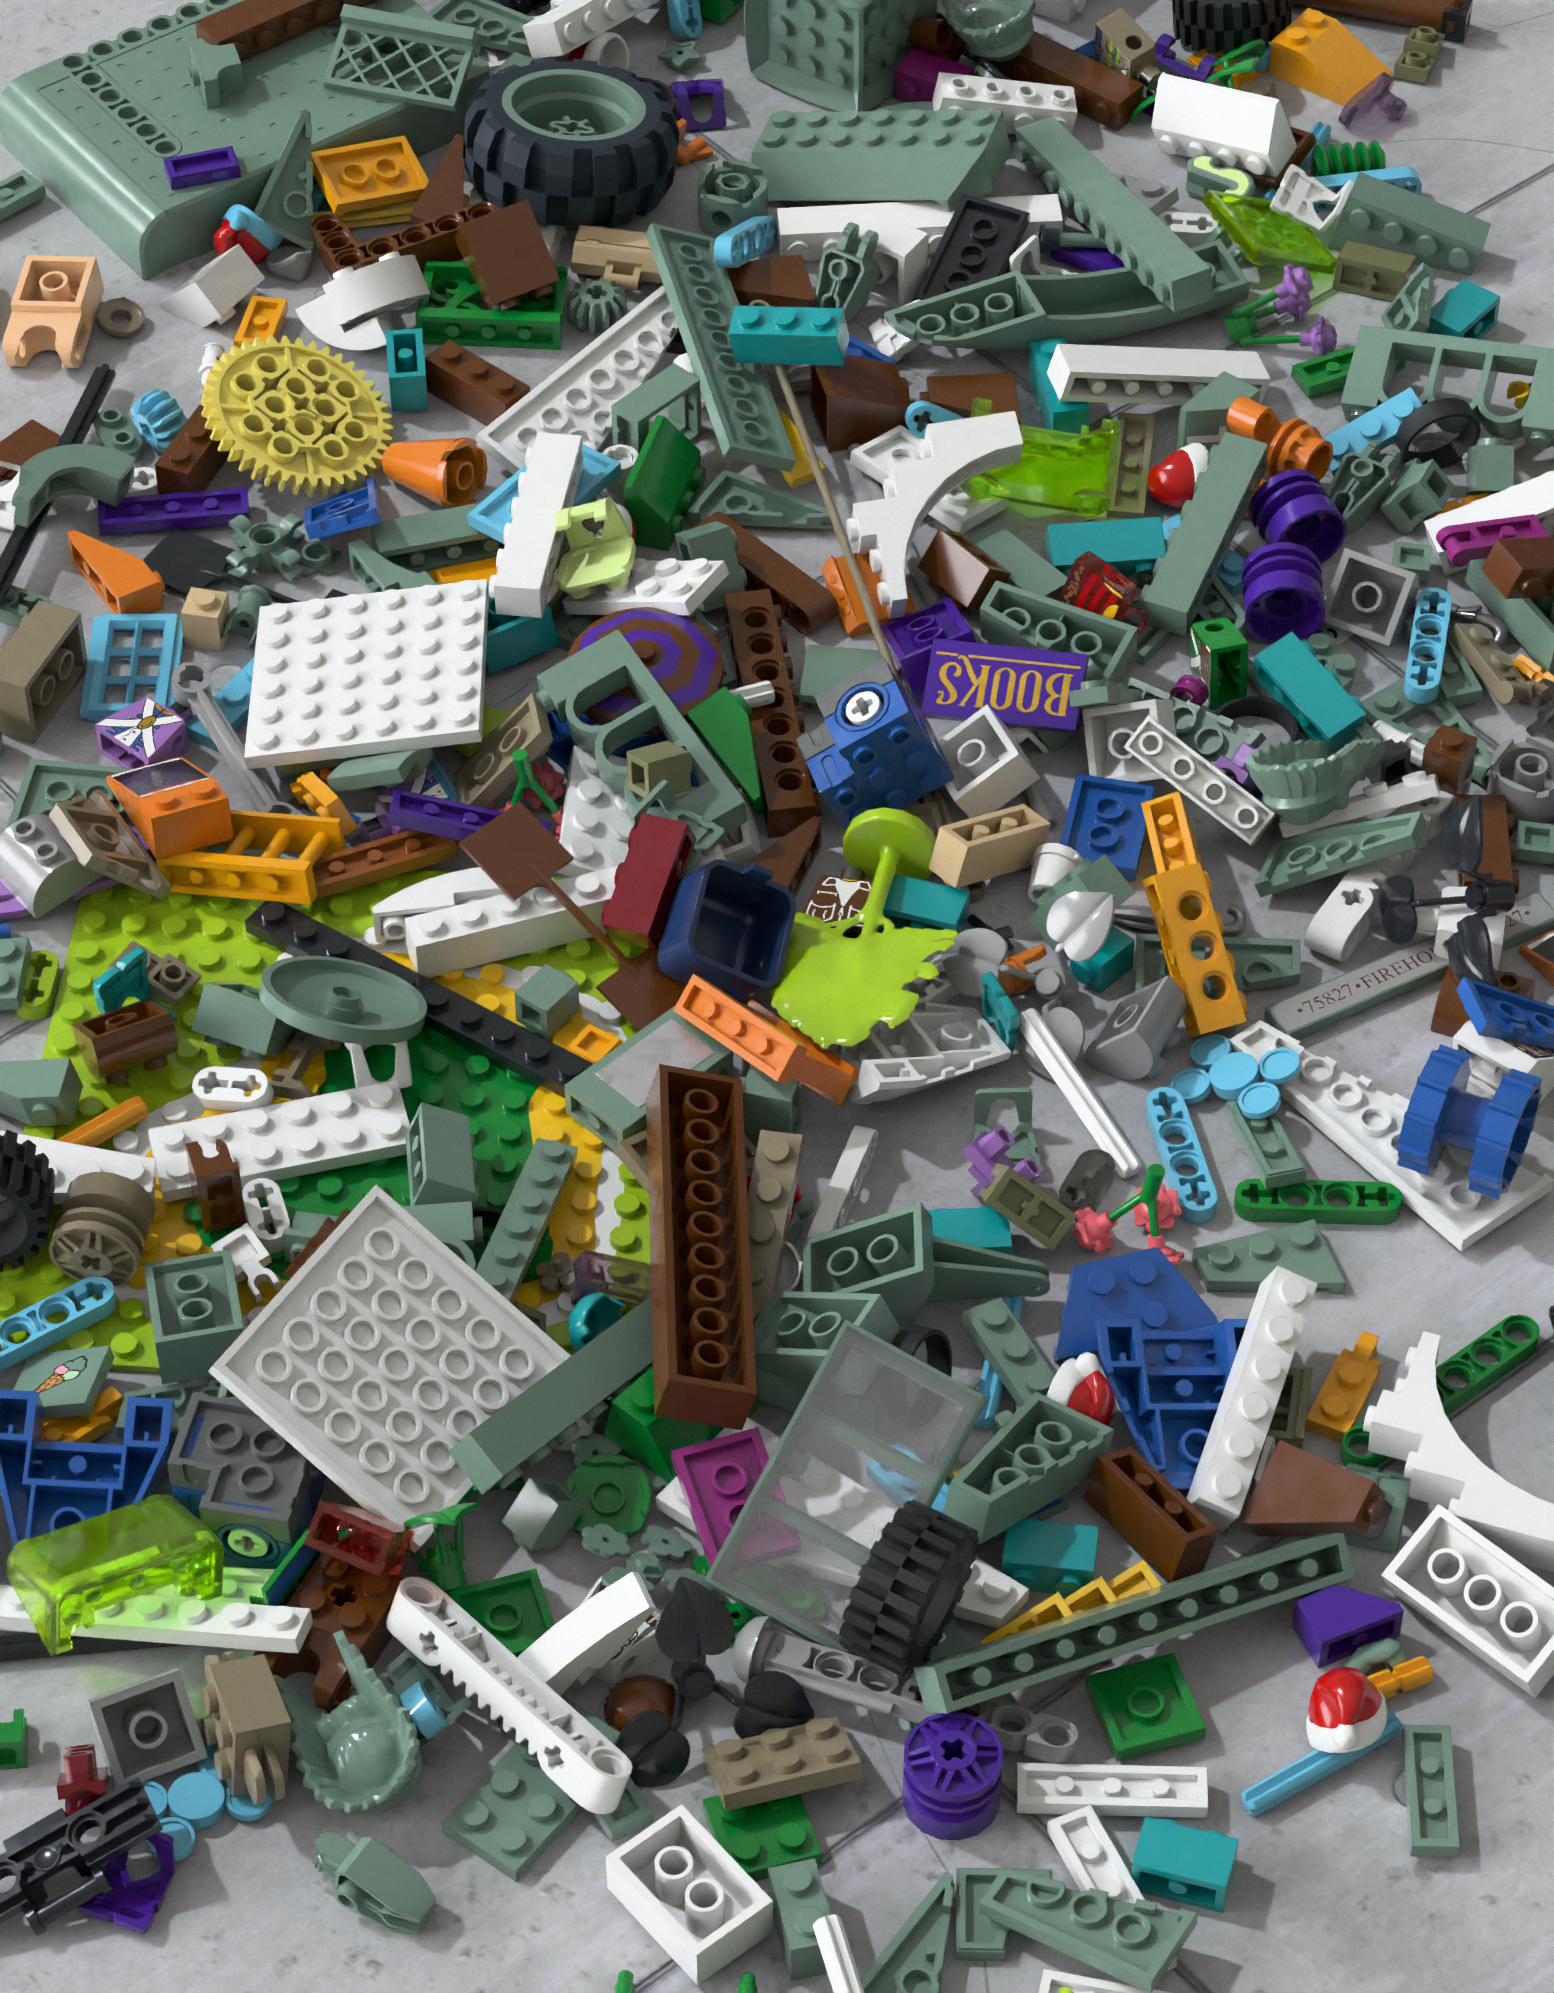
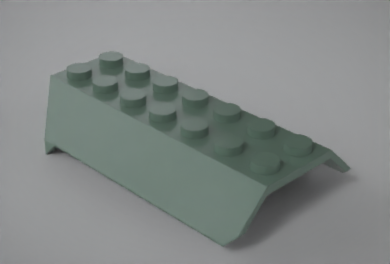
M986 108L976 110L944 109L941 111H922L920 109L889 111L881 109L856 112L855 110H845L842 112H823L821 110L790 112L783 110L771 114L752 151L751 163L757 165L762 170L764 178L767 177L768 201L934 200L951 212L957 208L963 194L980 198L993 192L1011 150L1002 110H988Z

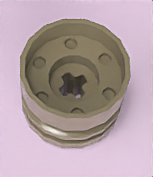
M91 1172L79 1175L69 1184L60 1217L58 1218L48 1248L52 1262L61 1272L76 1281H81L91 1276H102L110 1280L113 1286L125 1284L135 1277L145 1246L144 1242L147 1239L156 1211L153 1198L144 1187L127 1177L108 1172Z

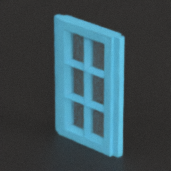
M101 614V616H94L80 706V718H88V721H101L143 697H150L166 708L176 702L172 696V673L176 667L181 665L184 644L182 622L178 614Z

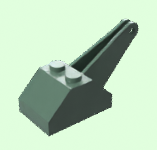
M921 1202L803 1239V1292L881 1294L899 1327L913 1323L926 1302L1011 1296L1038 1297L1050 1290L1049 1267L1044 1262L933 1236L932 1216Z

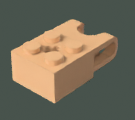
M26 256L10 305L12 313L2 343L8 366L26 367L31 358L37 353L52 350L57 351L62 360L61 368L80 367L105 289L96 257Z

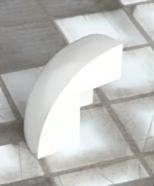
M326 294L295 309L299 318L310 332L322 341L341 349L364 351L380 348L386 345V331L393 330L389 312L370 318L357 325L339 326Z

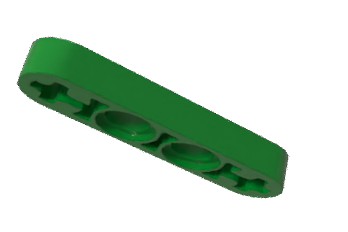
M1246 1179L1236 1187L1233 1207L1235 1213L1240 1218L1251 1222L1301 1223L1314 1219L1316 1224L1387 1225L1398 1219L1402 1195L1396 1186L1386 1182L1306 1180V1182L1265 1190L1260 1179ZM1290 1196H1300L1308 1203L1302 1207H1294L1289 1205L1285 1199ZM1273 1197H1277V1204H1272ZM1333 1197H1343L1350 1202V1205L1345 1208H1336L1330 1205L1328 1200ZM1249 1198H1257V1203H1250ZM1359 1199H1363L1362 1207L1358 1206ZM1378 1201H1385L1386 1206H1379Z

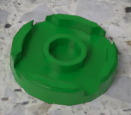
M609 1453L591 1456L583 1461L574 1472L572 1471L566 1479L565 1489L584 1506L583 1511L572 1526L575 1532L581 1536L584 1527L594 1528L596 1524L602 1523L611 1526L615 1532L622 1533L629 1539L639 1533L650 1518L653 1505L650 1480L645 1472L635 1465V1462L625 1456Z

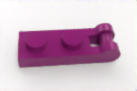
M1534 514L1449 525L1438 531L1436 541L1443 550L1448 551L1447 557L1453 566L1463 567L1471 560L1487 558L1497 539L1550 536Z

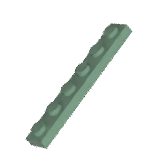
M536 1139L475 1270L477 1274L510 1303H513L575 1166L578 1147L562 1144L555 1140Z

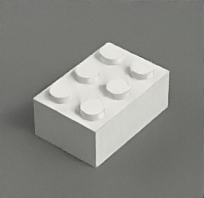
M682 1804L606 1856L607 1888L697 1986L773 1932V1900Z

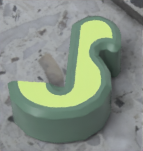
M1199 155L1191 158L1187 163V193L1215 204L1214 217L1218 221V226L1242 225L1246 222L1254 207L1255 184L1253 178L1240 169L1232 167L1220 168V161L1212 156Z

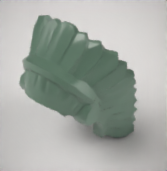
M941 0L946 10L947 23L953 28L954 33L964 40L970 57L979 56L993 62L1010 61L1019 55L1034 33L1032 22L1036 6L1034 0H982L976 3L973 2L966 8L963 7L959 0Z
M1310 738L1305 742L1303 740L1293 742L1289 739L1285 743L1282 741L1276 742L1274 746L1266 744L1262 751L1255 749L1252 755L1247 756L1245 764L1251 778L1263 793L1262 802L1268 808L1272 809L1289 824L1307 825L1324 818L1333 810L1348 807L1350 790L1356 782L1365 781L1366 774L1377 765L1384 754L1386 743L1372 738L1369 740L1357 739L1350 744H1346L1336 754L1328 757L1329 750L1327 742L1324 740L1314 742Z
M343 1630L333 1633L357 1695H352L349 1699L344 1700L330 1714L322 1717L315 1705L310 1704L285 1679L277 1675L273 1676L291 1720L290 1747L298 1756L296 1767L305 1773L303 1786L314 1790L316 1801L324 1802L325 1806L330 1810H344L345 1814L352 1812L373 1813L388 1811L399 1805L411 1794L419 1778L422 1766V1757L419 1749L421 1741L417 1738L416 1724L411 1721L410 1710L406 1707H401L397 1696L388 1693L383 1682L378 1679L374 1669L368 1667L364 1656L360 1653L355 1643L349 1644Z

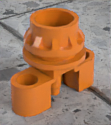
M1244 395L1236 398L1230 406L1227 414V424L1232 434L1268 444L1266 473L1269 477L1272 478L1276 474L1298 469L1313 473L1318 481L1324 477L1332 461L1333 446L1331 442L1321 437L1317 428L1297 417L1288 420L1284 424L1278 421L1271 408Z

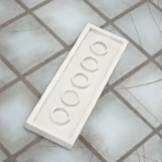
M394 1080L148 1129V1136L152 1155L156 1160L157 1176L163 1202L167 1203L193 1197L186 1143L197 1141L203 1149V1155L212 1158L218 1155L216 1140L220 1139L225 1142L232 1162L238 1163L241 1186L244 1187L249 1181L258 1178L277 1181L407 1155L405 1134L410 1124L398 1081Z

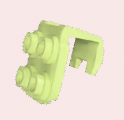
M608 497L557 511L556 530L557 532L566 531L570 547L569 552L564 554L560 561L556 577L559 588L570 594L572 598L579 599L589 595L593 591L592 586L604 584L610 590L620 589L627 585L637 548L631 532L613 499ZM593 517L595 522L603 520L602 536L595 537L593 532L586 530L582 520Z

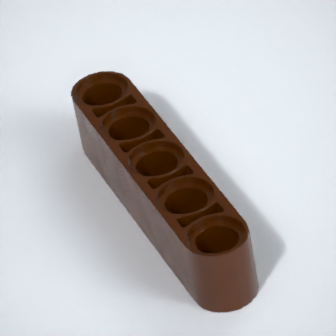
M715 512L690 528L692 529L714 521L730 526L736 533L739 542V549L736 551L738 563L744 568L748 584L744 587L745 591L770 589L773 604H780L782 620L798 632L809 635L839 615L837 600L828 589L725 514Z

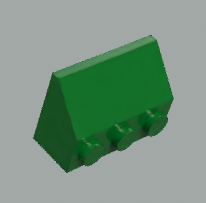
M662 415L656 416L624 485V508L630 514L636 527L635 545L669 551L675 539V534L683 531L684 516L695 502L696 489H702L704 485L706 468L701 467V451Z
M652 1366L612 1401L604 1435L666 1482L670 1483L677 1476L671 1460L672 1451L713 1440L725 1427L654 1416ZM755 1401L749 1412L748 1418H750L753 1414L756 1413L757 1405Z

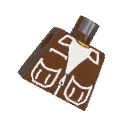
M854 866L845 867L841 871L840 877L824 875L819 878L802 913L821 918L825 923L852 918L864 907L872 881L864 880V872ZM863 924L849 928L842 935L847 938H858L862 932Z

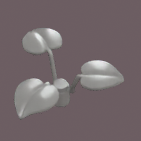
M1072 892L1055 901L1048 913L1046 926L1049 936L1053 940L1060 942L1055 948L1060 969L1048 967L1043 969L1038 975L1002 964L1008 953L1006 940L995 931L985 928H973L959 933L953 940L956 944L945 952L942 951L941 960L947 977L957 991L970 997H982L981 977L982 974L988 972L994 973L998 980L1000 979L1001 971L1034 982L1038 994L1050 1001L1042 1007V1015L1040 1016L1075 1065L1084 1046L1085 1029L1081 1018L1075 1012L1061 1007L1062 1004L1073 1001L1079 989L1078 981L1071 974L1073 969L1068 966L1064 951L1071 960L1083 962L1094 957L1101 950L1113 923L1115 897L1109 892ZM1020 1031L1018 1044L1024 1059L1041 1075L1054 1080Z

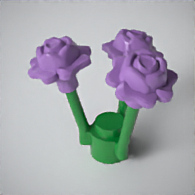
M1292 264L1284 266V282L1275 286L1273 292L1244 307L1231 310V314L1224 315L1231 343L1240 341L1242 348L1257 344L1300 343V346H1311L1318 357L1326 355V352L1334 351L1337 344L1336 329L1333 325L1326 324L1323 316H1319L1318 324L1313 326L1311 332H1300V335H1252V333L1259 332L1256 320L1274 313L1280 315L1288 312L1291 316H1295L1296 320L1300 323L1305 321L1304 313L1308 312L1312 307L1308 293L1314 289V286L1312 285L1310 274L1304 267L1295 268ZM1280 298V300L1274 301L1272 306L1253 312L1257 308Z

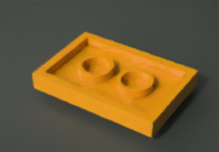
M405 135L311 152L313 175L334 214L419 199L429 182Z

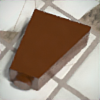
M802 254L753 260L738 268H726L740 306H749L754 300H763L772 307L816 308V298Z
M1014 373L926 377V392L919 393V401L930 402L963 418L1015 411L1021 432V416ZM927 415L928 424L935 423L931 421Z
M1280 1440L1239 1521L1252 1534L1259 1537L1314 1536L1327 1533H1343L1344 1536L1366 1535L1371 1524H1376L1382 1516L1386 1494L1374 1481Z

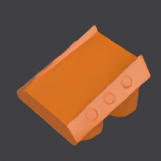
M858 552L853 553L879 624L883 625L897 619H890L887 606L880 605L877 583H881L879 573L872 572L869 553L859 555ZM831 555L822 566L821 571L826 581V589L834 595L839 605V624L850 638L871 633L872 630L845 557L835 558ZM907 586L908 599L905 615L916 611Z

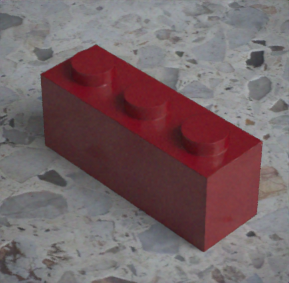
M642 813L638 825L632 827L628 837L629 850L624 863L621 862L616 869L614 878L616 886L611 900H606L601 913L602 925L612 940L658 950L674 887L684 877L697 840L688 823Z

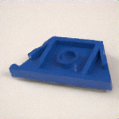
M374 476L363 481L364 488L350 493L347 490H343L324 501L304 509V526L309 539L319 538L320 541L336 537L341 532L382 522L379 488Z
M1158 1247L1075 1265L1070 1271L1067 1286L1068 1295L1062 1309L1060 1319L1062 1323L1057 1346L1054 1348L1053 1359L1056 1362L1078 1357L1085 1352H1099L1095 1324L1098 1318L1140 1319L1142 1331L1188 1330L1218 1323L1212 1310Z

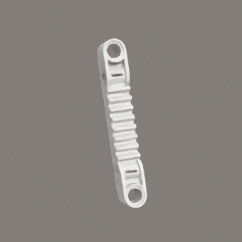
M1470 778L1466 780L1457 794L1469 793L1471 787ZM1440 790L1439 796L1399 806L1391 816L1419 811L1423 813L1427 826L1418 847L1405 853H1399L1350 869L1312 919L1305 935L1304 945L1341 963L1345 962L1368 933L1370 927L1369 917L1375 916L1376 907H1379L1380 891L1385 881L1395 875H1405L1406 867H1412L1413 858L1420 856L1421 848H1426L1428 841L1437 839L1442 835L1445 819L1455 807L1456 796Z
M408 1577L400 1581L386 1620V1626L390 1633L429 1666L441 1664V1673L443 1675L453 1672V1684L456 1687L466 1683L465 1695L470 1698L478 1694V1707L480 1709L491 1706L490 1718L493 1721L503 1717V1730L505 1732L516 1729V1742L518 1744L529 1740L528 1753L531 1755L537 1753L538 1761L545 1774L581 1807L596 1814H609L615 1811L633 1768L629 1758L437 1585L419 1577Z

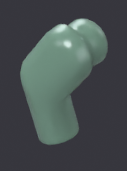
M1385 1638L1358 1647L1343 1667L1359 1669L1365 1676L1373 1666L1379 1663H1383L1386 1669L1393 1671V1666L1406 1661L1407 1654L1399 1647L1400 1642L1392 1638Z

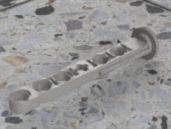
M772 1616L755 1617L747 1622L737 1634L732 1650L733 1666L738 1678L746 1684L754 1676L765 1671H780L793 1677L803 1689L918 1724L929 1716L940 1714L926 1713L923 1702L919 1701L922 1697L915 1673H912L910 1678H902L862 1657L779 1633L773 1629ZM810 1664H813V1669H809ZM834 1668L842 1671L845 1675L840 1678H830L825 1676L822 1671ZM875 1681L882 1682L889 1689L880 1692L873 1691L866 1684ZM992 1698L965 1707L975 1711L978 1714L976 1717L987 1723L997 1733L1004 1750L1010 1752L1024 1751V1756L1046 1763L1064 1764L1075 1756L1078 1731L1072 1722L1064 1718L1038 1711L1037 1715H1035L1025 1706L998 1698ZM1004 1722H1014L1023 1729L1019 1732H1008L999 1725ZM1052 1735L1060 1736L1068 1743L1062 1746H1055L1047 1743L1044 1738Z

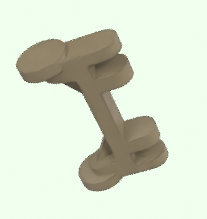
M297 1029L294 1035L295 1039H292L288 1046V1051L296 1057L288 1070L276 1069L271 1077L272 1081H269L273 1087L274 1096L291 1099L292 1101L313 1097V1092L302 1083L301 1079L314 1054L319 1051L337 1050L343 1042L322 1038Z

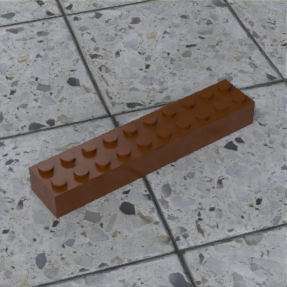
M659 1064L646 1098L654 1416L742 1430L757 1396L742 1079Z

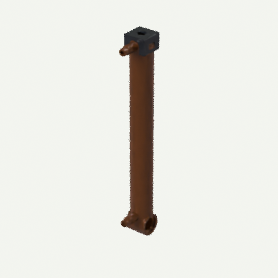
M1291 0V5L1414 28L1427 26L1434 28L1436 32L1446 34L1445 41L1463 44L1470 26L1473 0Z

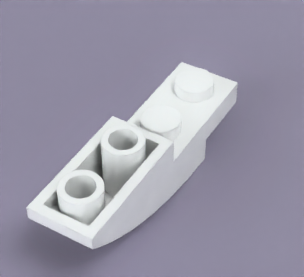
M480 867L451 872L424 880L389 896L372 907L376 941L406 938L405 918L505 893Z

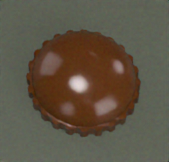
M640 1674L624 1678L623 1681L615 1684L614 1689L609 1690V1696L605 1698L606 1704L603 1708L606 1722L609 1726L621 1732L627 1722L635 1715L649 1709H656L661 1711L669 1723H671L675 1705L673 1693L676 1690L672 1683L669 1684L666 1679H661L656 1675Z

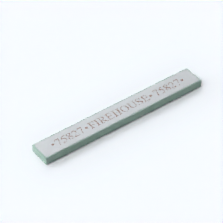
M1538 891L1515 900L1513 908L1506 912L1502 951L1554 929V908ZM1433 935L1265 1008L1264 1018L1272 1027L1298 1040L1445 976L1450 963L1448 959L1437 957L1434 954L1436 935Z

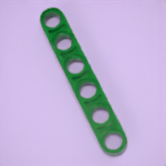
M1520 1314L1505 1318L1436 1368L1437 1390L1446 1416L1533 1355L1537 1348L1540 1330L1538 1324L1532 1318ZM1516 1330L1523 1331L1528 1334L1530 1340L1525 1343L1514 1342L1507 1334ZM1481 1353H1492L1497 1356L1499 1362L1494 1365H1485L1479 1362L1476 1356ZM1450 1375H1459L1464 1377L1468 1384L1459 1388L1452 1387L1445 1381V1378ZM1365 1419L1349 1429L1343 1436L1340 1456L1345 1466L1349 1463L1376 1468L1390 1458L1389 1456L1374 1452L1368 1456H1359L1349 1449L1355 1443L1369 1444L1370 1432L1363 1431Z

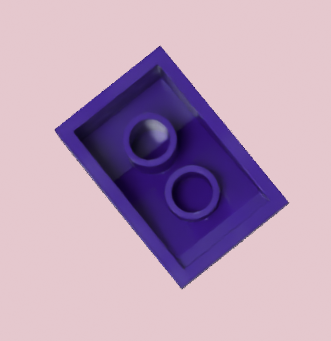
M949 597L906 614L905 617H899L880 625L889 651L915 701L923 700L933 638L977 643L971 628Z

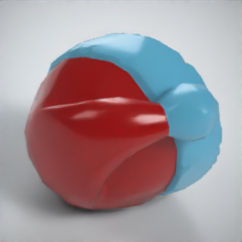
M235 204L224 214L222 224L214 234L212 245L217 255L220 256L239 244L256 265L264 260L269 252H273L278 247L283 237L247 207Z

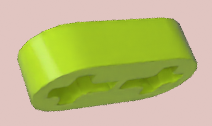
M48 950L31 952L21 1009H16L18 1016L25 1020L35 1021L45 1018L53 1008L61 979L59 959L53 952ZM41 968H43L41 977H36L35 973H39ZM34 993H39V997H36L34 1002H31Z

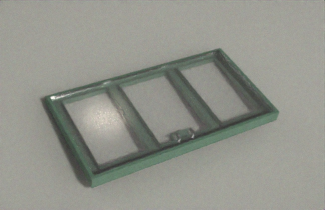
M845 1319L702 1583L761 1616H772L775 1624L806 1641L853 1655L854 1653L840 1645L839 1640L842 1636L839 1635V1631L845 1621L842 1619L844 1610L851 1601L849 1595L852 1587L858 1583L860 1578L858 1574L863 1563H867L871 1555L870 1550L875 1541L879 1542L882 1537V1530L887 1522L892 1523L894 1513L899 1508L903 1509L905 1502L914 1499L928 1507H932L988 1399L981 1393Z

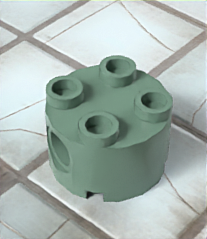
M741 160L723 161V167L715 168L714 163L707 166L700 173L697 182L698 217L700 228L704 233L720 235L753 216H768L767 177L764 178L762 176V170L757 165Z

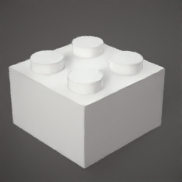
M985 705L938 741L955 776V779L944 785L955 803L969 818L997 811L1040 779L1010 730L988 705Z

